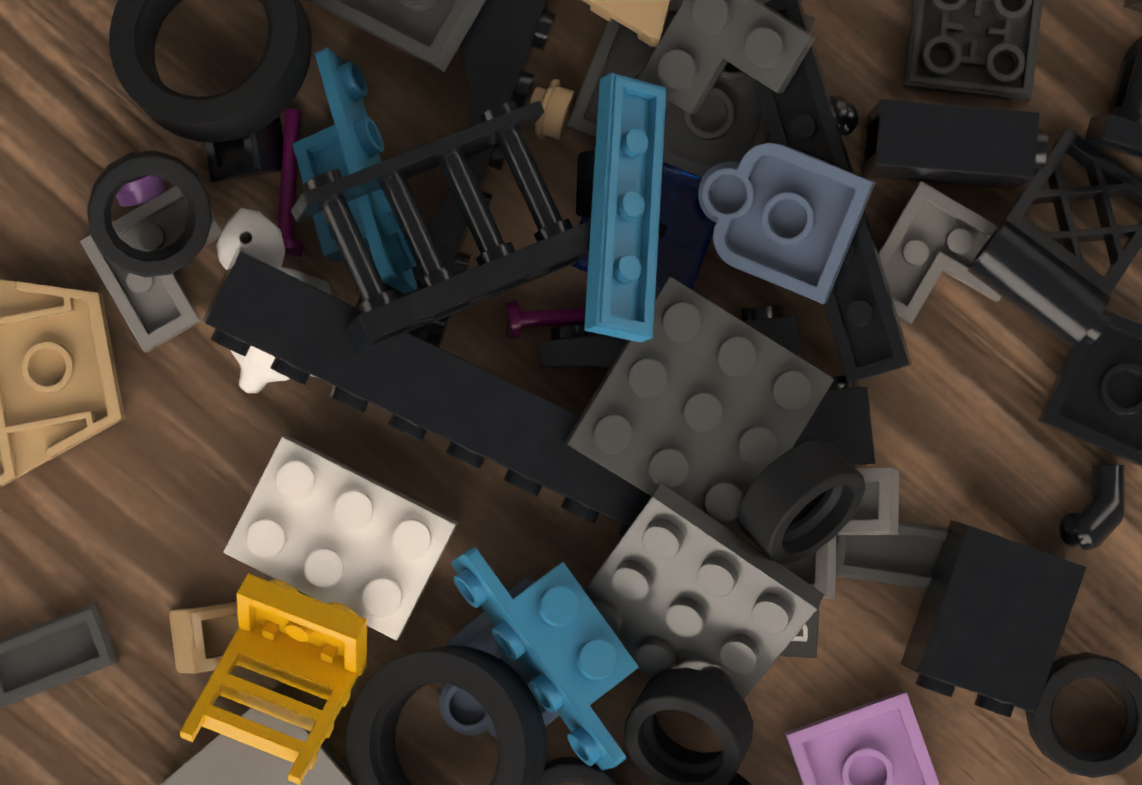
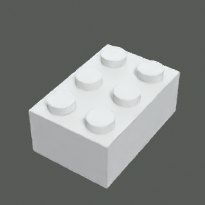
M282 437L223 553L276 580L290 584L296 590L327 604L336 602L348 606L358 616L367 619V626L397 641L402 635L459 522L292 437Z

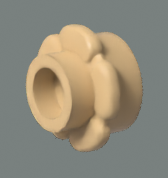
M553 79L547 89L537 86L529 103L540 101L545 112L534 124L535 136L541 140L545 136L558 140L563 139L568 129L567 123L576 102V91L560 87V80Z

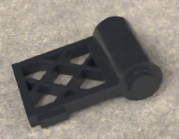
M1067 128L1047 154L1044 169L1036 170L1034 179L1030 180L1002 222L976 254L967 271L1071 348L1081 339L1088 345H1091L1101 335L1113 317V314L1105 309L1110 301V294L1142 247V218L1136 225L1116 226L1109 197L1125 196L1142 209V182ZM1066 153L1086 168L1090 186L1065 188L1059 163ZM1048 180L1050 190H1041ZM1094 199L1101 228L1076 230L1069 201ZM1053 203L1060 232L1044 233L1026 220L1023 215L1031 204ZM1128 238L1122 247L1120 239ZM1105 241L1111 266L1104 276L1083 261L1079 243Z

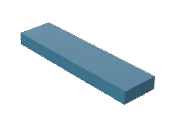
M610 73L600 78L584 330L641 343L653 338L667 88L615 73Z

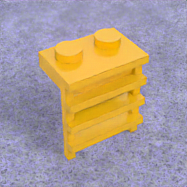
M248 573L237 592L239 628L181 728L180 736L193 742L202 726L293 762L294 764L288 773V781L301 785L308 770H312L318 760L317 753L325 738L330 737L334 729V721L342 706L346 707L351 697V689L358 675L362 676L367 667V619L358 616L355 611L346 605L336 602L327 604L303 595L284 581H267ZM239 665L326 699L327 702L323 710H320L231 675L235 666ZM220 695L311 732L304 742L213 705Z

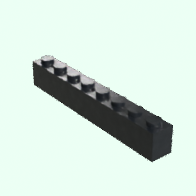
M236 250L203 318L205 324L215 328L210 340L245 357L251 346L275 357L270 366L272 370L306 385L310 374L334 385L329 397L362 413L365 412L369 402L393 414L388 422V425L421 441H423L427 431L451 441L446 450L448 454L481 469L485 458L507 468L508 470L503 480L522 490L538 496L542 487L545 486L565 496L560 507L587 521L595 523L601 513L622 523L617 532L620 536L624 535L651 496L564 443L580 418L579 415L410 333L356 354L345 330L361 314L357 307L242 251Z

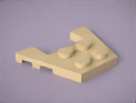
M0 279L1 488L125 419L105 305L101 293Z

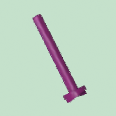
M286 109L277 227L281 230L285 255L302 257L303 243L292 240L294 216L291 211L295 205L298 164L292 144L299 141L301 111Z
M518 300L505 302L508 313L506 338H520V327L585 324L586 308L519 311Z

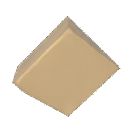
M237 601L183 608L169 612L177 672L195 674L215 670L239 628Z

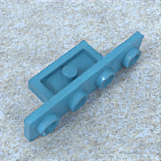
M327 47L316 52L315 57L335 124L292 144L303 184L313 177L330 170L339 169L344 177L380 163L379 153L384 151L381 133L374 121L368 117L363 97L368 95V87L361 70L353 61L347 62ZM379 189L347 202L363 239L371 250L374 263L383 282L403 294L416 290L417 283L412 268L417 265L383 190ZM323 213L313 215L323 256L334 263L344 260Z
M472 547L451 561L452 567L457 572V575L454 576V582L459 592L470 605L475 608L479 606L483 608L495 625L492 629V635L497 645L511 660L515 661L519 658L532 676L533 680L529 683L532 693L548 712L554 713L557 711L571 731L567 738L577 756L589 766L595 764L601 771L617 767L626 760L625 754L590 705L638 669L639 666L564 562L556 565L512 598L475 547Z

